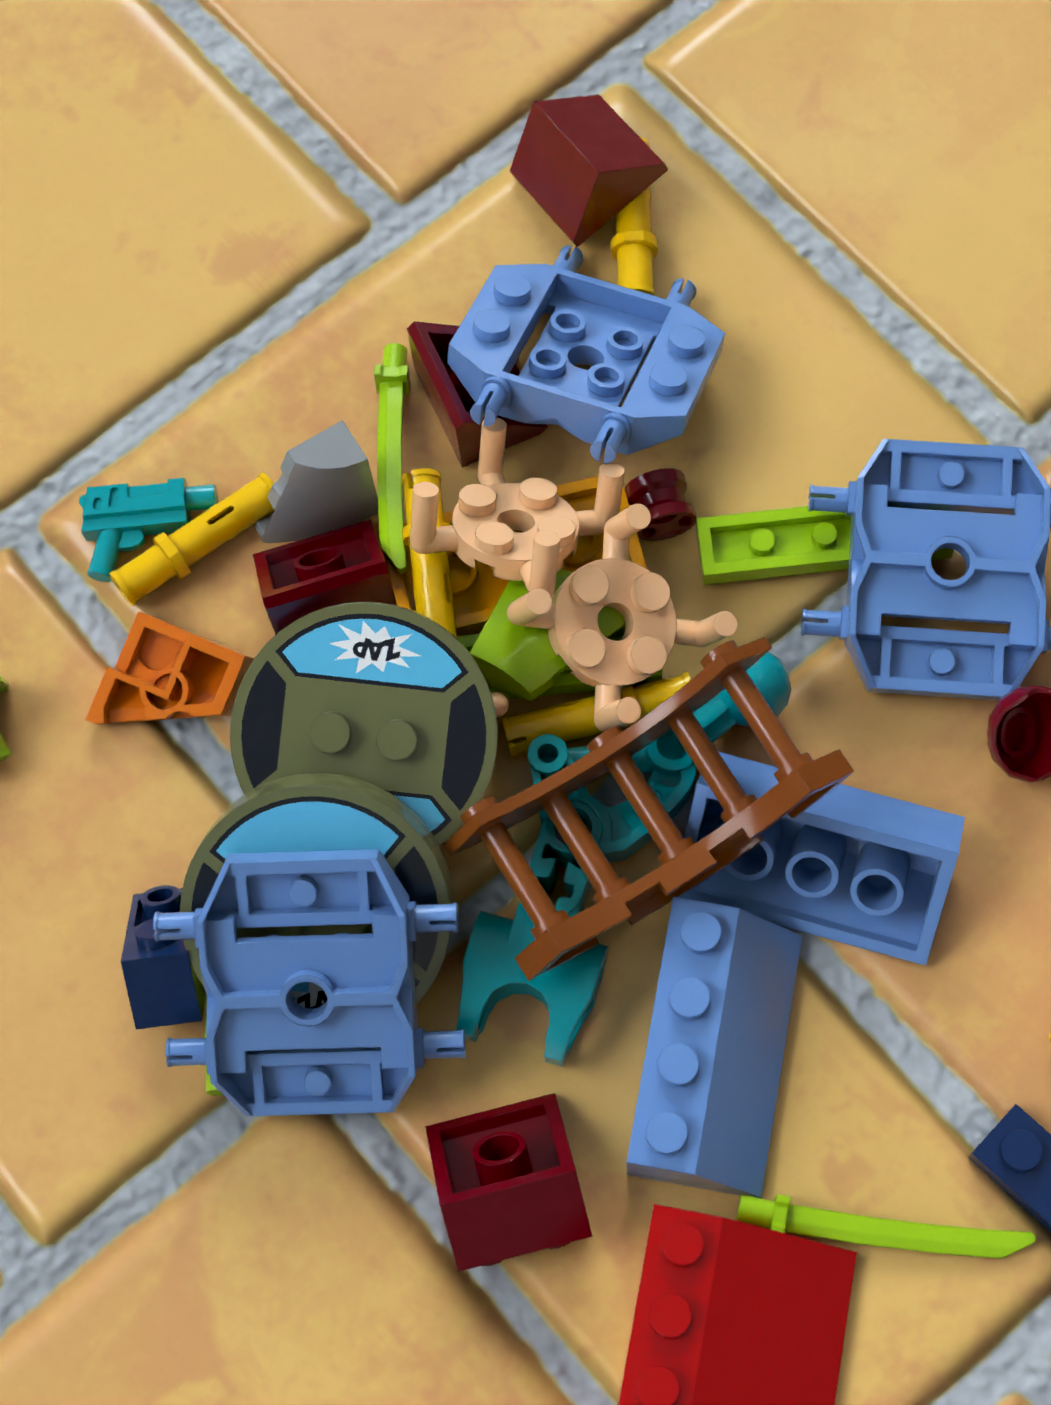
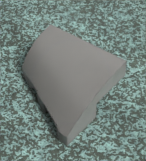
M343 420L287 451L280 467L282 475L272 485L267 497L275 509L274 513L269 518L257 521L254 527L263 543L291 542L359 523L378 513V498L368 459Z

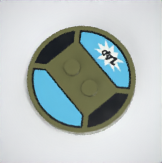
M353 602L326 607L303 616L277 633L262 648L247 669L238 688L230 724L231 756L238 782L244 794L272 780L304 773H331L358 778L384 789L404 802L429 828L439 846L464 825L460 816L468 808L481 801L489 785L497 753V718L492 694L486 678L471 653L452 633L429 617L414 610L381 602Z
M304 773L272 780L256 787L241 796L216 819L190 862L182 888L180 912H195L196 908L204 907L227 855L238 853L379 849L410 896V902L416 901L417 905L453 904V890L447 863L439 844L420 817L404 802L384 789L358 778L331 773ZM372 924L237 928V938L266 937L268 935L373 934ZM450 931L417 932L416 941H412L416 1004L429 990L439 973L445 958ZM195 939L183 940L185 949L188 950L193 970L205 988L200 970L199 948L195 946ZM301 982L290 989L292 999L304 1008H317L327 1001L326 993L315 983Z

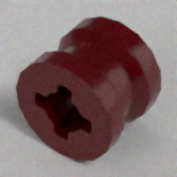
M662 468L649 471L637 476L626 485L625 492L629 505L642 504L648 508L651 515L648 526L637 532L641 540L661 541L683 534L696 524L697 516L694 507L689 502H686L684 498L687 482L681 470Z

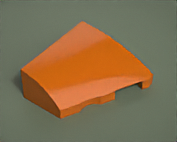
M138 611L115 668L107 667L85 720L102 725L223 716L233 705L242 679L254 658L152 615Z

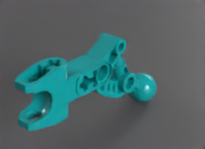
M767 652L746 672L776 717H778L788 705L792 690L790 676L780 658ZM726 689L693 713L712 743L735 724L737 726H749ZM671 729L634 754L632 758L643 774L652 773L648 783L671 819H673L694 792L697 767ZM544 734L535 738L528 748V761L533 785L590 753L587 746L567 748L561 738L552 734ZM586 786L568 796L583 822L592 830L593 838L609 863L626 860L652 840L651 835L628 799L614 807H606L590 796ZM542 810L539 812L542 826L530 862V868L545 892H552L555 888L558 877L557 864L567 868L564 875L567 897H559L555 908L557 911L565 910L568 916L572 917L585 910L592 885L568 846L560 842L556 837L558 830L546 811ZM520 901L514 920L481 911L474 924L463 960L462 994L456 1031L464 1029L465 1039L476 1042L479 1034L484 1030L489 1014L498 1001L512 994L531 995L543 1002L549 1012V1027L545 1039V1062L564 1067L580 1029L594 1008L607 961L609 946L598 944L564 964L528 981L516 962L515 957L535 940L530 932L534 924Z

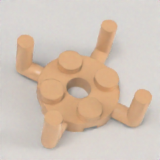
M496 418L493 425L486 427L483 420L478 463V480L480 484L467 485L461 489L459 501L453 511L452 525L437 527L439 488L430 482H420L414 485L410 530L411 548L419 554L455 551L464 563L474 569L475 560L493 566L494 577L505 580L524 581L528 592L541 588L546 590L552 598L555 592L556 574L563 568L564 559L570 554L572 557L577 550L578 537L604 534L606 522L619 513L625 470L617 463L602 464L599 467L594 510L575 512L567 501L557 495V486L547 479L533 477L524 480L521 484L507 483L503 475L507 424L504 420ZM513 530H520V531H523V532L516 533V532H513Z
M633 504L606 522L603 535L602 559L590 562L570 574L558 587L552 598L546 590L536 588L513 601L507 608V618L512 624L547 629L550 645L556 656L560 655L564 662L573 670L570 673L581 682L595 687L594 723L599 730L604 732L615 726H626L639 719L641 714L639 703L631 697L621 699V688L638 683L661 670L674 644L705 647L733 635L738 626L736 617L728 611H721L701 621L676 619L674 606L670 598V587L666 580L659 574L650 572L643 566L628 561L629 537L647 527L651 520L648 508L642 504ZM603 607L614 608L623 616L625 633L620 641L610 640L600 631L598 615Z

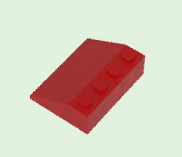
M654 1204L618 1405H835L857 1252L725 1217Z

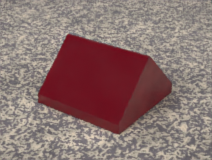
M599 94L533 101L510 168L513 177L576 247H579L668 171L665 163Z
M414 321L407 328L414 369L461 466L465 467L479 461L482 421L479 425L471 418L470 410L475 402L447 363L449 343L459 326ZM515 363L510 374L519 376L520 371ZM497 415V418L504 420L507 424L505 449L538 436L548 428L546 424H526Z
M371 519L253 554L262 600L275 634L309 613L334 605L353 602H381L397 605L386 561Z

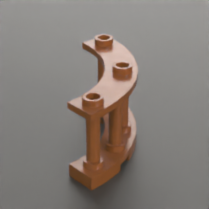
M765 637L740 647L737 646L734 640L719 645L701 659L700 663L704 669L698 675L624 731L620 726L606 730L587 745L590 753L499 803L494 796L485 798L468 808L460 816L464 825L445 843L451 856L483 841L534 924L530 932L535 940L515 957L516 962L528 981L597 946L599 941L596 937L626 920L632 926L670 903L673 897H679L764 841L761 833L786 814H789L791 819L796 818L854 773V770L840 749L814 761L808 752L801 754L746 672L772 648ZM724 689H726L778 768L774 776L779 783L759 799L754 794L749 796L745 794L693 714ZM671 729L724 809V812L720 815L724 824L697 843L693 841L692 837L684 838L632 758L634 754ZM608 771L614 777L661 851V854L657 857L661 866L630 884L627 877L619 879L568 798L570 794ZM542 810L546 811L596 891V894L592 897L595 904L572 917H569L565 910L557 911L507 829Z

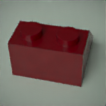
M555 1093L425 1126L439 1205L458 1272L479 1266L496 1265L505 1259L543 1249L561 1248L571 1242L592 1237L574 1160Z

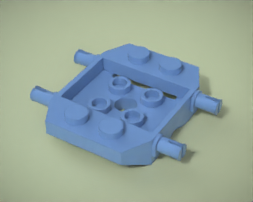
M571 245L564 246L560 250L554 265H495L450 341L448 349V365L475 402L470 410V416L474 422L480 425L484 418V426H491L495 423L498 415L526 424L559 425L583 442L592 444L590 453L595 460L600 461L605 451L603 463L613 462L617 452L629 455L683 435L722 352L725 333L689 307L697 293L695 285L690 280L687 281L684 289V279L675 280L667 298L663 299L576 273L584 261V255L579 248L575 247L570 256ZM542 314H550V320L534 349L531 351L519 376L510 374ZM587 364L592 367L586 370L580 369L574 365Z
M883 439L859 474L856 482L849 481L847 488L814 486L810 484L808 495L809 512L846 513V516H851L846 606H842L840 612L806 610L803 608L801 635L839 637V640H844V644L867 692L999 701L1001 697L1020 686L1040 653L1045 654L1047 651H1051V626H1049V619H1046L1047 598L1045 585V565L1051 528V488L1023 447ZM945 548L959 552L966 563L965 575L957 580L942 579L935 573L931 565V557L934 552ZM881 616L1009 624V632L1004 634L881 625Z
M379 849L228 854L203 908H196L195 912H155L153 930H156L154 933L156 942L161 940L195 939V946L199 948L200 970L207 994V1037L167 1038L165 1056H168L166 1059L167 1067L206 1065L207 1074H210L211 1084L245 1116L394 1112L415 1079L417 1068H424L425 1059H465L466 1057L464 1029L457 1031H424V1028H418L412 941H416L417 932H458L457 902L453 904L417 905L416 901L410 902V896ZM372 924L373 934L336 933L334 935H268L266 937L237 938V928ZM301 982L315 983L326 993L327 1001L317 1008H304L292 999L290 989Z

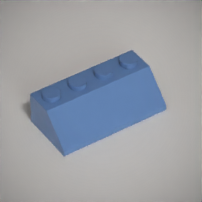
M719 752L747 796L754 794L759 799L779 783L774 776V773L778 770L777 767ZM701 774L696 784L684 838L692 837L695 843L724 824L720 817L724 809ZM839 784L796 818L791 819L789 814H786L761 833L764 841L678 898L741 908L783 927L926 966L959 855L965 817Z
M673 897L626 1162L627 1175L739 1196L743 1194L761 1198L802 941L801 935L741 908Z

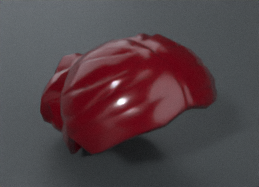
M1032 685L1016 688L1001 697L989 715L987 744L992 760L1011 778L1032 783L1051 777L1050 687Z

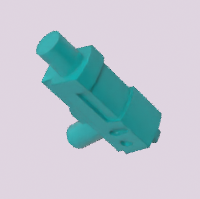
M184 478L168 479V483L130 487L126 483L87 487L86 495H82L79 498V504L83 509L81 532L86 541L97 540L87 575L97 581L110 582L112 579L109 573L115 569L120 551H132L141 548L145 544L144 536L156 535L162 532L165 534L173 533L190 522L191 511L207 510L214 504H217L216 485L188 487Z

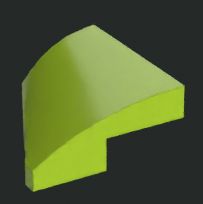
M563 568L557 572L555 591L572 574L571 572ZM509 580L470 653L479 665L488 685L532 701L552 687L560 673L571 668L560 655L556 656L550 645L547 629L516 626L508 620V606L528 593L524 581ZM603 607L598 615V627L605 637H609L619 629L625 633V621L620 612L611 607Z

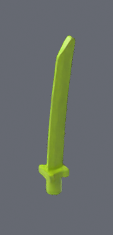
M390 343L384 347L382 365L375 364L374 369L376 391L379 394L377 435L379 538L382 552L395 570L400 574H404L407 571L405 545H403L402 528L404 527L401 483L404 395H410L411 383L408 365H406L407 348L402 344Z
M741 1194L736 1213V1221L782 1233L786 1232L860 1245L947 1255L1002 1259L1033 1244L1036 1240V1236L1032 1232L932 1225L790 1204L791 1197L779 1194L775 1196L773 1201Z

